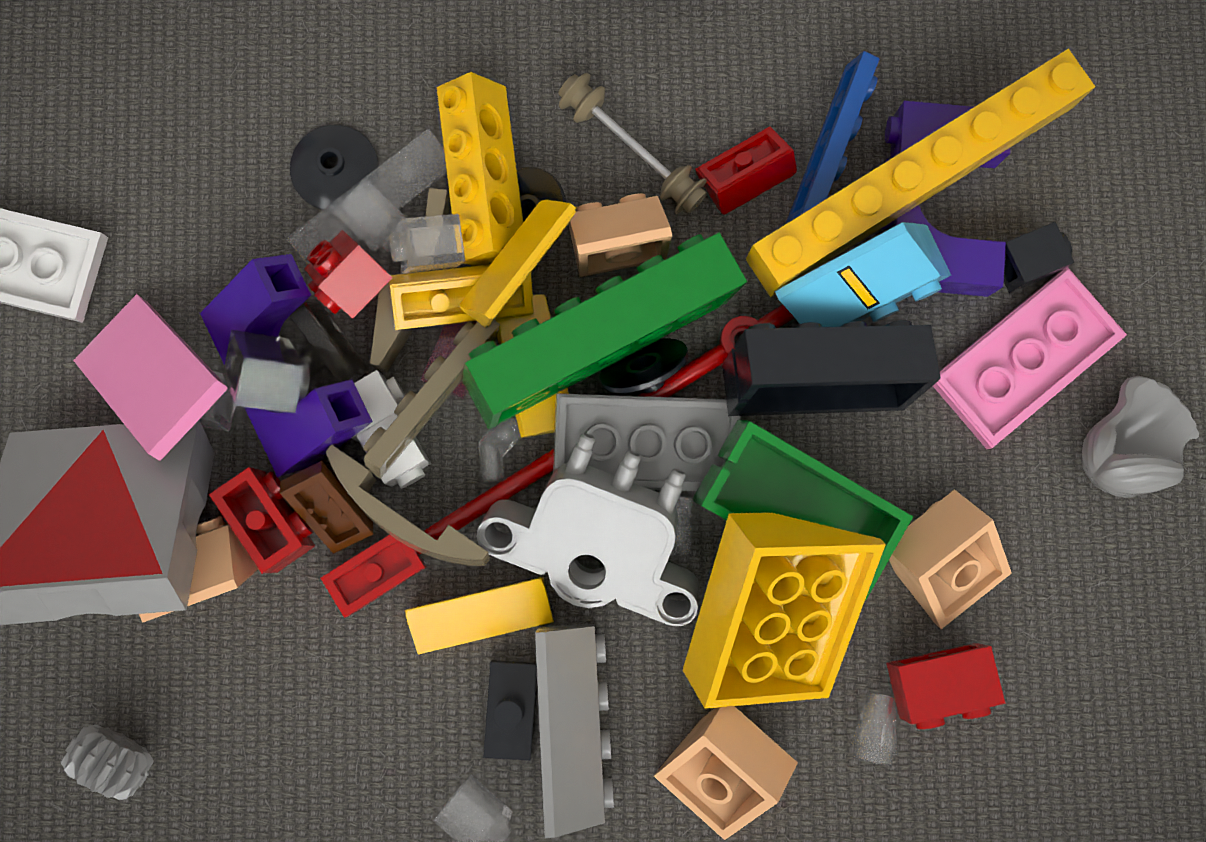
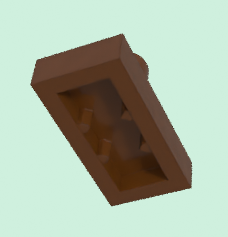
M323 461L280 482V494L333 554L373 535V521L347 493L334 470H329Z

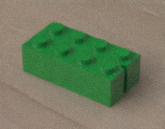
M737 420L717 455L725 460L721 467L714 464L711 465L692 501L727 520L729 513H776L880 538L886 545L865 599L867 600L913 516L756 424L746 420Z

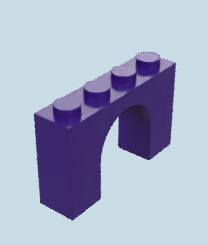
M903 101L895 115L889 116L886 123L885 143L891 144L890 159L974 107ZM1010 148L980 167L995 169L1010 154ZM919 205L881 228L887 231L902 222L928 226L951 273V276L939 281L942 287L938 291L939 293L989 297L1004 285L1006 242L957 238L938 231L926 220Z
M292 254L252 259L200 313L277 477L306 469L327 457L326 451L331 444L339 448L373 422L352 379L315 388L301 399L290 388L282 373L278 357L280 329L284 321L311 296Z

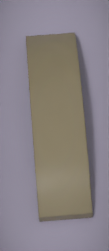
M332 444L328 448L326 454L331 467L347 493L364 513L389 535L406 546L439 560L468 566H485L490 559L489 553L450 525L446 527L439 539L435 540L370 495L368 491L377 481L371 471Z

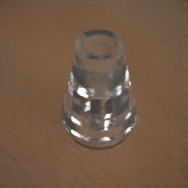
M867 693L866 702L864 703L850 746L855 747L853 759L892 766L893 755H898L896 698L882 694Z

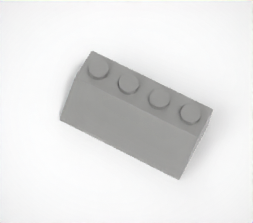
M595 624L539 627L535 632L545 838H555L604 824V808H614L612 778H603L602 759H611L610 730H600L599 711L609 710L607 682H598L597 663H606L605 634H595Z

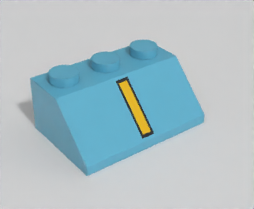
M902 222L776 290L775 293L779 301L800 324L816 322L820 323L822 327H840L843 324L862 321L868 317H871L873 322L882 320L899 311L897 302L911 295L915 301H919L940 291L942 287L939 281L951 276V273L928 226Z

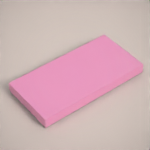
M1067 267L1052 277L940 370L941 379L933 387L986 449H991L1127 336V334Z
M138 294L73 360L144 450L159 461L168 454L228 389L159 313Z

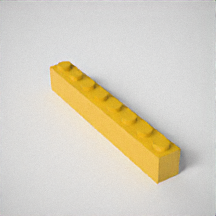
M1068 48L753 244L746 257L747 263L769 296H774L776 290L819 268L1068 112L1095 88V85Z

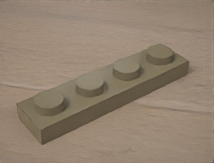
M494 320L486 328L478 322L474 325L470 321L463 326L453 341V344L457 347L447 359L440 355L431 364L424 375V378L428 381L417 394L412 390L409 391L395 408L394 413L398 417L388 429L385 430L383 427H379L367 440L363 447V450L367 452L364 456L365 468L370 470L379 479L383 477L461 383L464 364L471 360L468 354L486 342L496 341L500 326L498 322Z

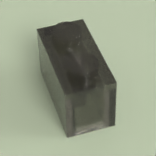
M231 330L223 377L234 405L296 413L298 399L305 398L307 395L310 372L308 369H305L301 356L298 355L290 340Z

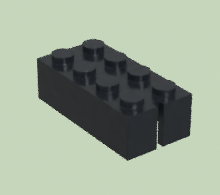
M907 320L894 321L885 326H867V323L862 321L849 322L840 327H822L820 323L816 322L803 323L794 328H776L775 325L770 323L756 324L744 330L734 345L735 349L730 351L722 364L728 417L904 411L941 379L931 325H912V322Z

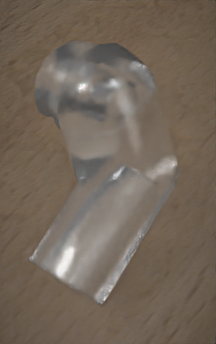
M510 418L489 429L480 438L479 455L482 482H497L505 479L503 456L521 439L517 419Z

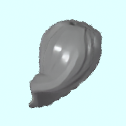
M1143 376L1127 378L1121 385L1118 403L1113 411L1095 424L1085 437L1082 447V468L1095 486L1114 496L1124 498L1135 497L1169 488L1180 483L1184 478L1183 449L1190 439H1197L1199 437L1196 423L1192 419L1191 412L1187 406L1165 384Z

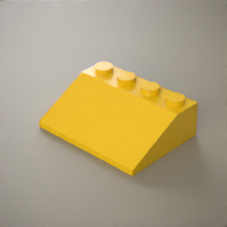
M729 513L683 666V672L704 708L829 698L886 544L880 538L776 513Z

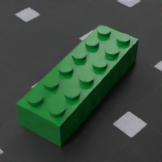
M720 232L705 240L702 234L686 240L677 247L679 253L666 260L663 259L662 255L652 257L637 267L639 274L623 281L621 276L609 279L596 288L598 295L584 302H581L579 297L564 302L554 310L555 317L539 324L536 318L521 324L511 332L514 338L498 346L492 340L473 349L468 354L471 360L464 364L462 382L487 428L491 429L552 397L556 393L573 386L724 306L747 283V280Z

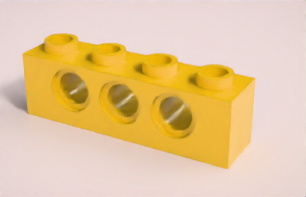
M469 72L438 86L437 95L458 263L480 266L490 265L523 224L506 86Z

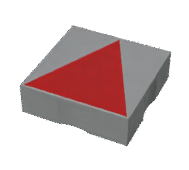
M200 420L196 422L161 461L149 455L124 424L9 433L0 461V625L57 621L62 618L82 614L120 616L187 610L197 554L196 529L202 510L206 505L215 455Z

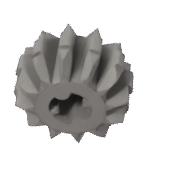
M89 725L88 727H83L77 737H73L65 750L67 753L62 759L61 764L67 776L77 780V784L89 788L92 792H98L106 798L114 797L118 800H124L133 796L138 787L143 785L154 761L145 747L138 745L135 740L129 739L123 733H117L109 727L103 728L99 725Z

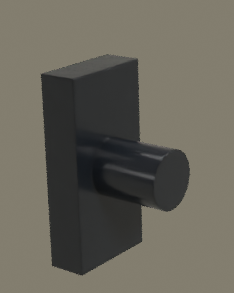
M496 660L490 662L483 758L531 760L537 663Z

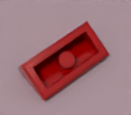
M769 126L699 166L695 171L700 180L704 178L707 180L704 187L718 210L724 215L792 177L797 172L794 150Z

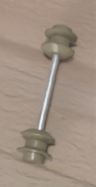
M584 73L580 77L576 74L569 77L559 90V96L561 97L559 108L561 110L570 106L574 108L576 112L573 120L576 123L587 121L594 115L665 179L661 186L660 200L664 201L672 197L677 202L676 214H679L684 209L688 213L696 209L707 195V192L702 189L707 180L704 178L697 182L693 181L689 177L692 169L691 165L678 167L671 173L600 109L605 98V88L603 86L593 90L589 86L591 79L589 73Z

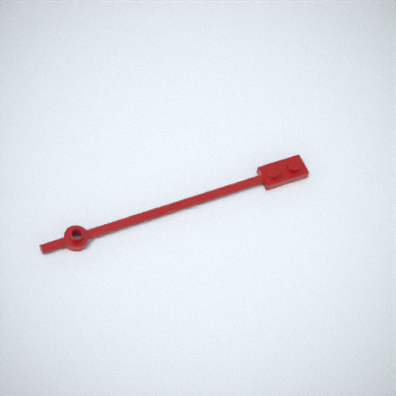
M782 304L758 320L749 316H738L731 319L721 332L719 345L682 367L673 376L665 380V384L660 389L651 393H641L638 396L670 397L723 364L730 351L735 349L734 337L742 334L745 329L761 323H770L775 325L776 328H780L794 319V316ZM554 449L423 531L435 540H438L448 525L457 531L487 513L495 502L509 499L552 472ZM388 535L320 579L343 617L347 618L427 568L420 556L422 553Z

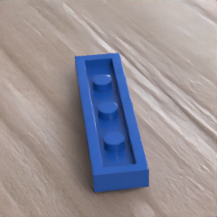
M863 51L845 66L786 224L830 197L828 194L832 183L839 179L847 163V157L843 154L848 141L850 142L854 139L861 127L863 118L859 116L862 104L870 98L876 87L878 78L874 76V72L880 58Z

